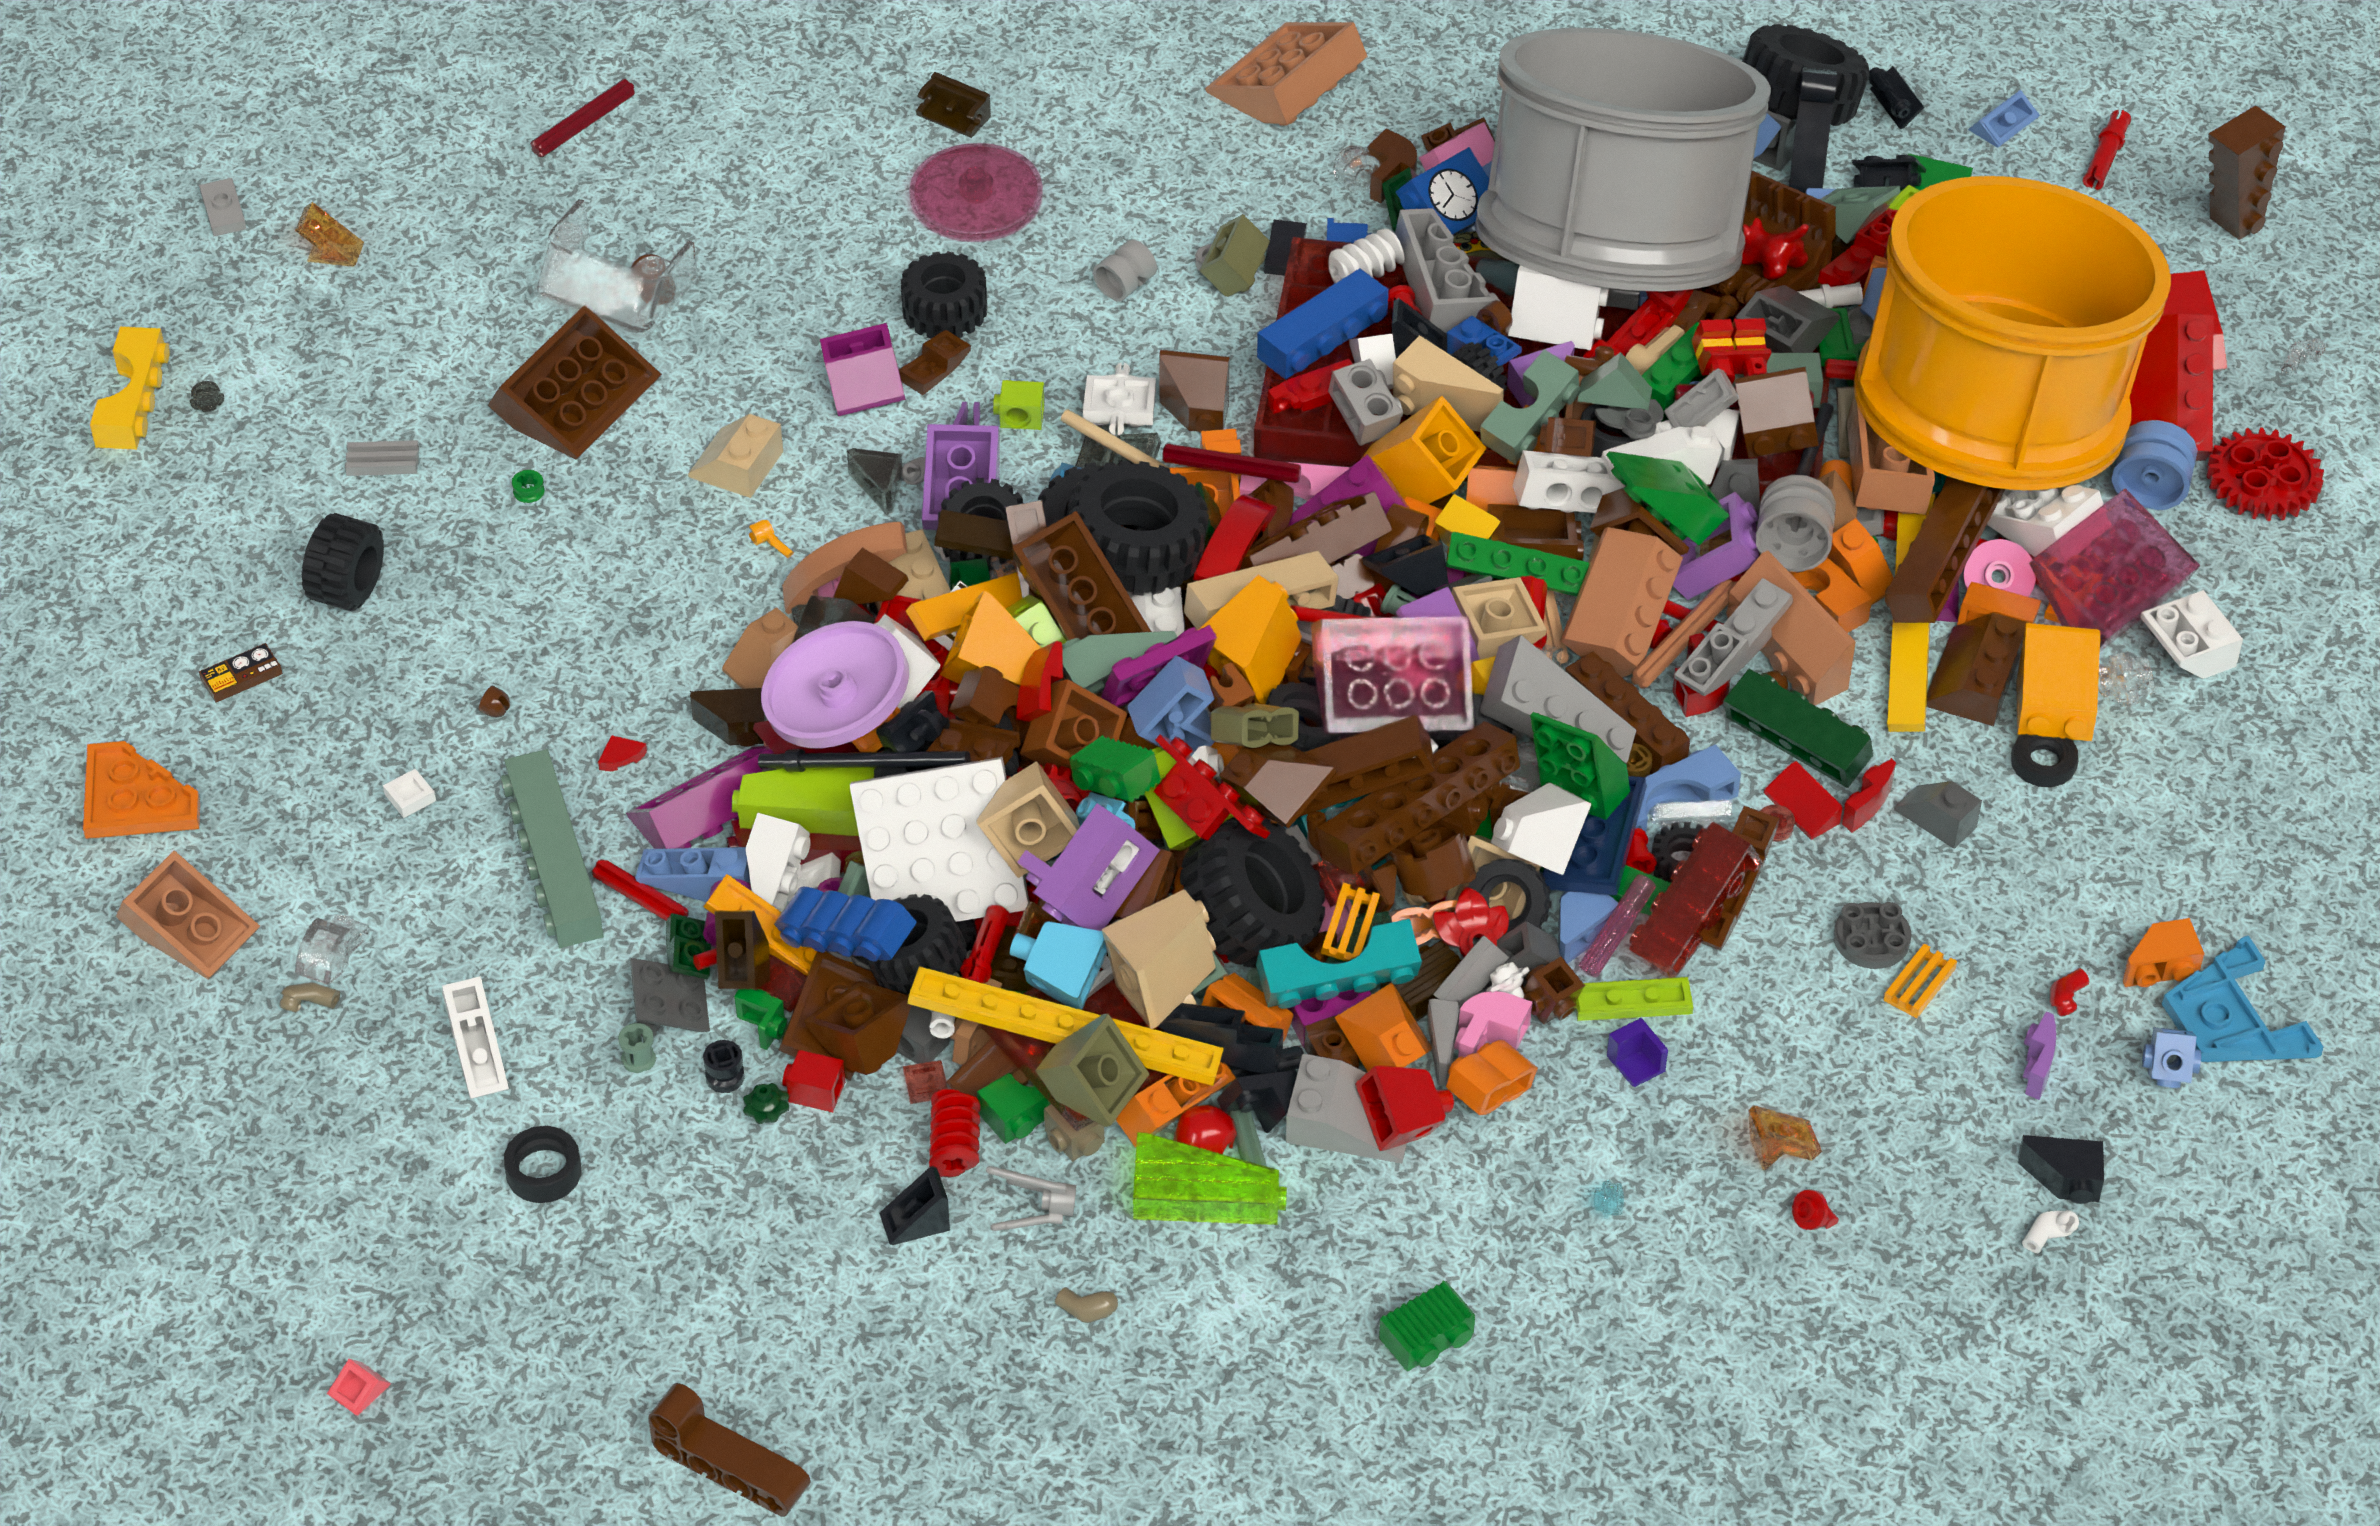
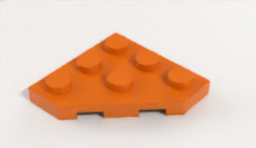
M126 741L87 744L83 831L86 839L199 829L200 797L196 789L189 784L184 786L173 778L170 771L152 759L146 760L137 754L135 747Z

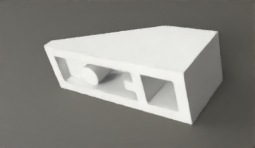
M1679 426L1654 434L1649 438L1639 439L1605 450L1601 458L1610 478H1616L1611 472L1614 466L1606 456L1609 451L1680 461L1703 479L1706 484L1711 485L1722 448L1713 429L1703 426Z
M481 976L443 985L442 994L470 1099L509 1090Z

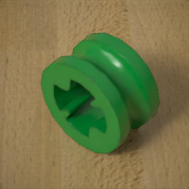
M523 470L516 473L512 478L513 495L518 501L532 503L538 501L544 495V481L539 472ZM527 484H533L534 487L532 485H529L530 488H527Z

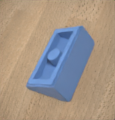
M2019 90L1968 130L1998 148L2040 115L2023 92Z

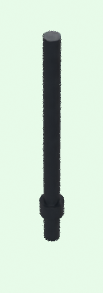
M788 749L785 753L760 754L758 757V765L761 769L785 768L787 772H804L806 768L944 767L971 762L969 751L805 753L803 749Z

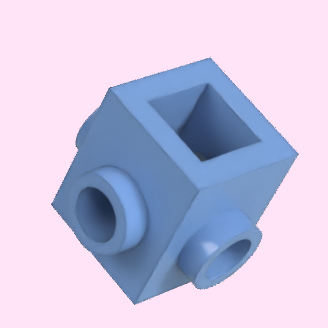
M2153 1027L2151 1045H2144L2142 1067L2148 1068V1075L2151 1079H2157V1085L2180 1088L2181 1082L2191 1083L2192 1073L2198 1074L2201 1065V1050H2195L2197 1036L2193 1031ZM2177 1055L2173 1062L2167 1063L2169 1056Z

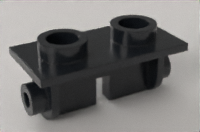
M1894 66L1888 71L1878 67L1870 70L1868 78L1869 83L1872 85L1870 90L1898 128L1904 129L1925 108Z
M1898 155L1896 159L1866 156L1864 160H1852V164L1860 171L1859 175L1854 176L1855 188L1885 186L1886 179L1889 178V186H1900V190H1904L1908 185L1915 188L1916 186H1921L1922 177L1920 173H1926V168L1911 155Z

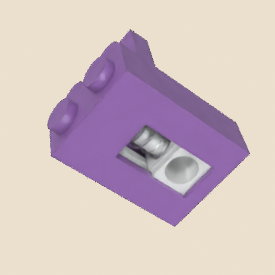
M1097 803L1052 867L1027 850H1025L1017 863L1029 871L1025 878L1037 886L1033 893L1046 902L1041 909L1062 924L1102 931L1160 849L1125 821Z

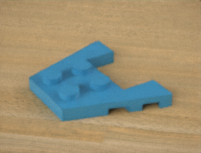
M2249 935L2238 940L2236 946L2229 952L2223 951L2216 956L2213 963L2203 971L2197 970L2167 992L2163 997L2162 1006L2178 1030L2193 1031L2197 1036L2195 1050H2201V1062L2320 1057L2324 1046L2307 1021L2270 1032L2235 979L2262 971L2266 960Z

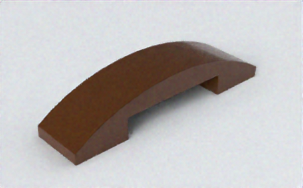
M1747 806L1743 807L1730 835L1729 847L1704 902H1700L1685 934L1686 938L1718 950L1723 949L1756 885L1773 842L1779 818Z

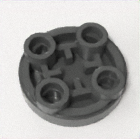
M1875 902L1847 903L1843 906L1834 929V943L1839 953L1849 962L1869 969L1887 968L1900 962L1909 951L1912 936L1910 925L1902 915V908L1894 902H1885L1883 904Z

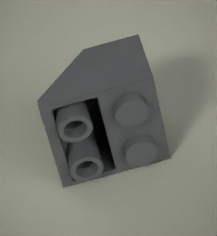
M1782 285L1757 291L1736 316V319L1764 318L1767 328L1764 334L1766 348L1770 349L1772 353H1812L1839 321L1840 315L1799 292Z

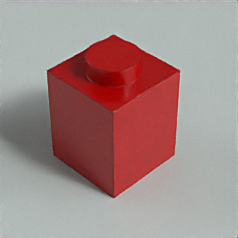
M799 1050L793 1064L788 1063L783 1074L782 1085L787 1087L789 1094L788 1102L833 1113L846 1083L844 1060Z

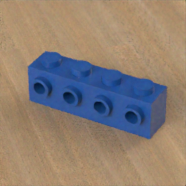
M1359 268L1257 333V358L1286 380L1295 373L1303 371L1312 362L1323 355H1328L1334 348L1348 339L1356 337L1359 332L1381 321L1388 315L1389 289Z

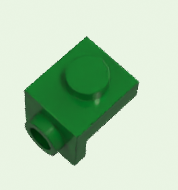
M738 989L734 996L737 1018L758 1026L760 1048L768 1050L774 1039L779 1040L782 1038L787 1028L788 1021L784 1014L783 1000L772 997L769 993L760 989Z

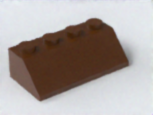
M1077 511L1012 547L1013 561L1036 598L1041 600L1066 641L1074 638L1082 640L1089 635L1152 632Z

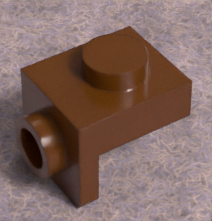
M1548 417V424L1543 423L1541 427L1540 444L1545 445V453L1593 457L1596 421Z

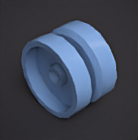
M2159 420L2141 421L2130 426L2124 447L2115 461L2111 479L2117 494L2124 501L2132 505L2154 510H2167L2179 505L2188 496L2198 452L2194 439L2186 430L2169 422Z

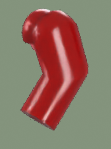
M2081 968L2058 979L2050 988V1003L2052 1007H2056L2059 1016L2063 1017L2076 1011L2077 1004L2073 1000L2074 993L2089 985V977Z

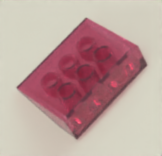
M2126 488L2038 554L2029 563L2062 626L2100 630V652L2142 620L2140 618L2141 612L2158 607L2184 587L2200 567V564Z
M1469 617L1321 619L1311 625L1313 666L1325 734L1362 733L1415 714L1419 717L1426 731L1471 730L1474 728Z

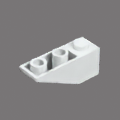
M757 813L746 846L751 889L753 893L780 912H783L789 895L792 896L797 888V871L801 859L804 860L808 855L810 833L800 824Z

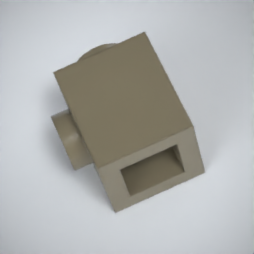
M1058 1101L1044 1108L1045 1132L1051 1146L1058 1153L1063 1151L1072 1162L1083 1155L1090 1156L1094 1154L1105 1143L1104 1126Z

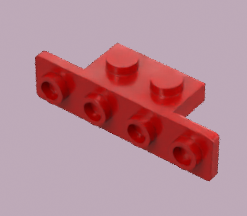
M1159 734L1155 741L1177 762L1153 792L1200 838L1208 841L1230 813L1250 832L1264 839L1270 835V831L1261 824L1265 818L1250 805L1246 804L1245 807L1237 801L1241 795L1223 781L1220 784L1213 777L1217 772L1202 759L1196 761L1190 755L1193 749L1185 741L1177 736L1171 740Z

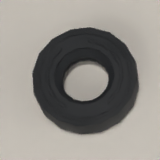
M2021 734L2012 747L2011 764L2014 771L2025 782L2038 787L2063 785L2073 777L2078 767V749L2072 739ZM2046 749L2056 754L2059 762L2052 766L2041 765L2032 760L2031 753L2035 750Z

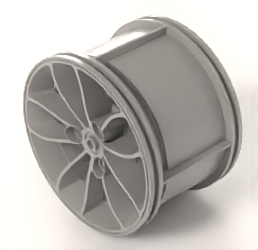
M1548 29L1517 36L1504 44L1500 51L1497 80L1503 90L1488 190L1479 199L1475 223L1476 232L1485 245L1516 264L1549 276L1592 286L1622 290L1679 291L1696 289L1727 280L1739 270L1745 245L1742 224L1759 125L1766 118L1771 93L1769 82L1760 72L1739 59L1702 45L1666 36L1618 29Z

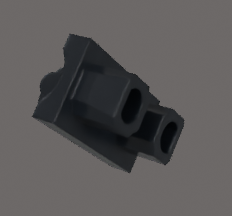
M924 691L913 702L909 701L901 708L900 713L893 719L879 726L876 729V733L884 748H891L893 752H914L926 741H935L941 735V728L948 722L936 706L934 692Z

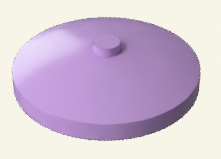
M859 621L827 625L799 638L778 656L769 669L762 686V708L774 731L792 744L806 748H827L842 745L871 732L895 710L907 688L909 679L908 661L897 639L886 629L878 625Z

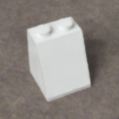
M1520 265L1511 313L1513 323L1508 336L1558 345L1572 341L1575 348L1591 350L1594 339L1601 340L1604 319L1598 318L1600 306L1606 307L1609 288L1556 278Z

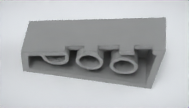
M1433 208L1400 210L1395 235L1403 248L1405 260L1402 266L1408 284L1414 290L1415 304L1421 310L1422 316L1447 334L1449 330L1470 316L1476 318L1479 310L1492 301H1500L1495 293L1490 294L1485 288L1486 281L1482 275L1472 270L1468 264L1469 257L1464 250H1459L1454 245L1453 235Z
M1522 635L1499 646L1479 711L1480 713L1533 739L1530 715L1532 712L1539 713L1598 735L1627 764L1636 734L1635 728Z

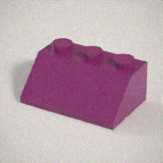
M1367 454L1294 511L1287 527L1332 501L1372 491L1376 492L1385 515H1387L1389 508L1394 503L1407 508L1409 506L1387 474ZM1379 538L1367 543L1351 554H1359L1363 557L1374 554Z

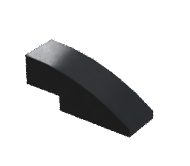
M1180 1003L1160 1023V1028L1169 1034L1224 1048L1220 1062L1244 1070L1263 1074L1276 1073L1283 1057V1029L1245 1025V1011Z

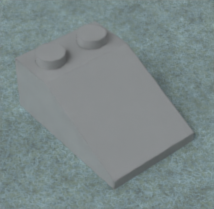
M1302 1054L1286 1116V1143L1401 1164L1403 1163L1407 1146L1406 1143L1385 1151H1379L1355 1085L1366 1072L1341 1060Z

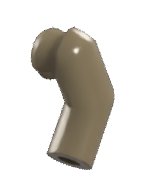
M313 982L289 985L280 993L283 996L279 1004L282 1009L292 1012L300 1010L302 1000L334 1009L339 1001L340 992Z
M1065 1287L1058 1293L1055 1304L1081 1322L1090 1323L1106 1318L1115 1312L1118 1307V1299L1115 1294L1109 1291L1097 1292L1081 1297Z

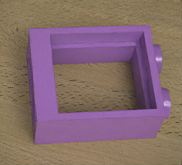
M1736 492L1719 500L1729 516L1703 542L1731 529L1732 541L1696 559L1695 547L1698 545L1689 537L1684 540L1689 547V551L1687 554L1681 555L1683 560L1673 586L1687 600L1748 570L1759 557V550L1756 546L1757 512L1750 502L1745 503Z

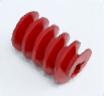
M942 1089L934 1092L931 1097L932 1119L930 1121L931 1145L929 1148V1167H937L940 1177H956L963 1174L965 1170L976 1167L979 1163L978 1150L980 1149V1143L978 1138L980 1136V1127L978 1125L980 1124V1101L970 1094L954 1089Z

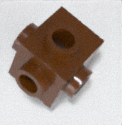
M1562 956L1546 966L1544 964L1537 966L1526 976L1527 984L1523 989L1525 994L1523 999L1532 1002L1531 1014L1536 1015L1542 1024L1545 1025L1556 1017L1561 1021L1572 1014L1577 1008L1575 1002L1585 985Z

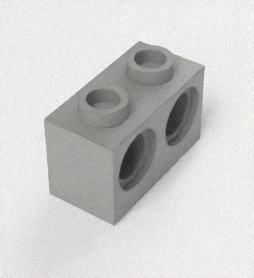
M1370 358L1332 372L1328 392L1360 446L1382 438L1400 424L1401 417L1403 416L1402 405L1397 397L1391 395L1387 388L1385 375L1380 369H1376Z

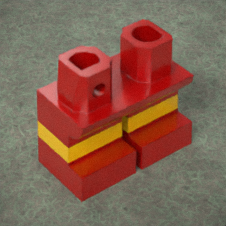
M1731 319L1700 320L1691 341L1701 374L1709 375L1719 368L1724 370L1731 384H1733L1736 378L1735 374H1744V377L1767 373L1766 364L1772 352L1766 348L1764 334L1767 328L1765 319H1734L1733 323Z

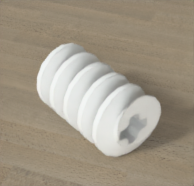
M1384 228L1378 230L1376 234L1367 235L1365 239L1361 238L1353 244L1344 245L1342 249L1333 250L1329 255V272L1334 283L1339 282L1359 268L1371 277L1374 275L1379 278L1384 275V269L1390 273L1395 271L1396 263L1404 264L1405 257L1397 236L1391 230Z

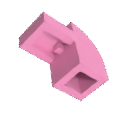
M1498 991L1480 993L1468 999L1460 1008L1458 1034L1454 1044V1049L1459 1050L1458 1057H1466L1476 1053L1486 1042L1493 1043L1498 1040H1505L1517 1050L1530 1026L1532 1002Z

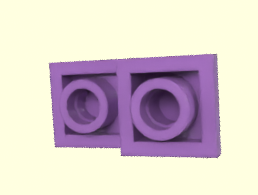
M2047 1011L2039 1025L2032 1023L2024 1040V1044L2029 1046L2026 1058L2028 1064L2023 1074V1078L2028 1080L2025 1094L2040 1100L2045 1090L2056 1046L2054 1014Z

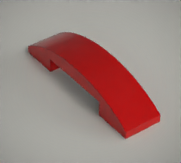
M1694 289L1646 291L1648 299L1607 342L1602 339L1598 340L1591 350L1586 352L1583 358L1595 357V350L1598 346L1613 348V357L1620 352L1626 357L1629 350L1636 344L1645 346L1666 327L1670 328L1685 307Z
M1245 494L1240 495L1229 507L1212 535L1194 573L1193 580L1200 581L1239 571L1243 558L1259 532L1266 530L1278 506Z

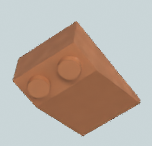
M175 850L122 901L115 916L140 939L208 980L260 928L258 923Z

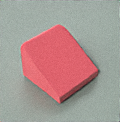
M348 1359L327 1394L358 1416L391 1383L364 1363Z

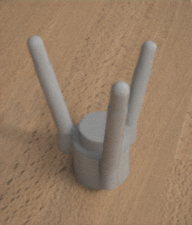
M993 1166L986 1168L988 1174L1007 1179L1006 1182L1009 1185L1043 1192L1041 1209L1049 1210V1214L993 1223L991 1225L992 1231L1047 1223L1062 1225L1063 1216H1073L1076 1185L1051 1182Z

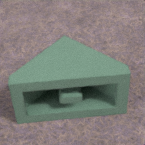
M1620 352L1582 379L1578 402L1631 409L1641 408L1648 411L1652 387Z

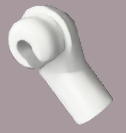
M2070 1210L2050 1211L2040 1214L2022 1241L2023 1247L2034 1253H2039L2048 1239L2071 1235L2079 1226L2078 1216Z

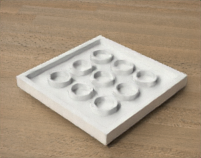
M1003 757L872 778L849 784L872 899H889L893 901L899 897L905 899L908 895L917 894L918 897H921L923 894L931 895L933 899L939 898L943 901L944 905L948 906L956 922L985 917V911L991 905L1002 906L1009 913L1030 909L1025 875L1017 878L977 825L976 821L1002 783L1007 780Z

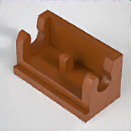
M1233 662L1223 666V674L1219 681L1215 676H1211L1209 685L1213 692L1214 700L1207 706L1209 712L1221 706L1244 707L1251 704L1256 693Z

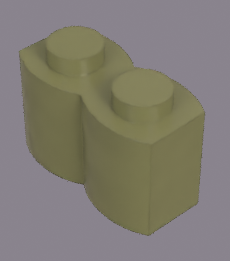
M1258 703L1248 704L1244 707L1221 706L1211 712V740L1217 743L1251 748L1261 747L1267 743L1288 745L1298 739L1299 712L1289 707Z

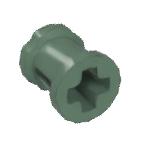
M1395 583L1386 594L1381 604L1380 612L1383 614L1389 612L1398 617L1396 611L1399 607L1417 599L1402 591L1401 586Z
M641 1023L625 1026L618 1036L619 1046L623 1050L621 1060L624 1068L633 1073L650 1070L656 1062V1054L651 1047L654 1041L652 1030Z

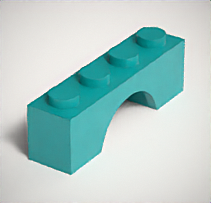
M1410 919L1373 926L1368 945L1364 951L1353 960L1345 963L1328 964L1317 961L1306 954L1298 943L1260 950L1256 967L1267 1007L1279 1006V1008L1285 1009L1300 1004L1301 1000L1316 997L1317 1000H1328L1336 997L1339 992L1354 989L1355 992H1366L1375 988L1380 983L1392 981V984H1403L1414 979V976H1418L1422 959Z

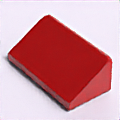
M1797 761L1791 763L1764 789V794L1810 840L1834 828L1841 822L1842 805Z

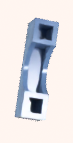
M1716 744L1704 750H1697L1690 754L1689 757L1672 765L1663 766L1657 772L1646 777L1647 788L1636 828H1641L1646 832L1647 815L1654 808L1665 803L1688 802L1708 811L1737 797L1741 773Z

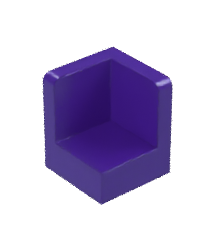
M1642 1018L1609 1034L1607 1057L1633 1087L1666 1071L1668 1049Z

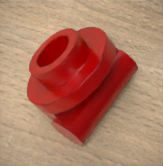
M1803 1190L1797 1194L1793 1201L1792 1214L1794 1220L1803 1229L1815 1230L1820 1227L1828 1229L1839 1221V1218L1828 1207L1823 1194L1817 1190Z

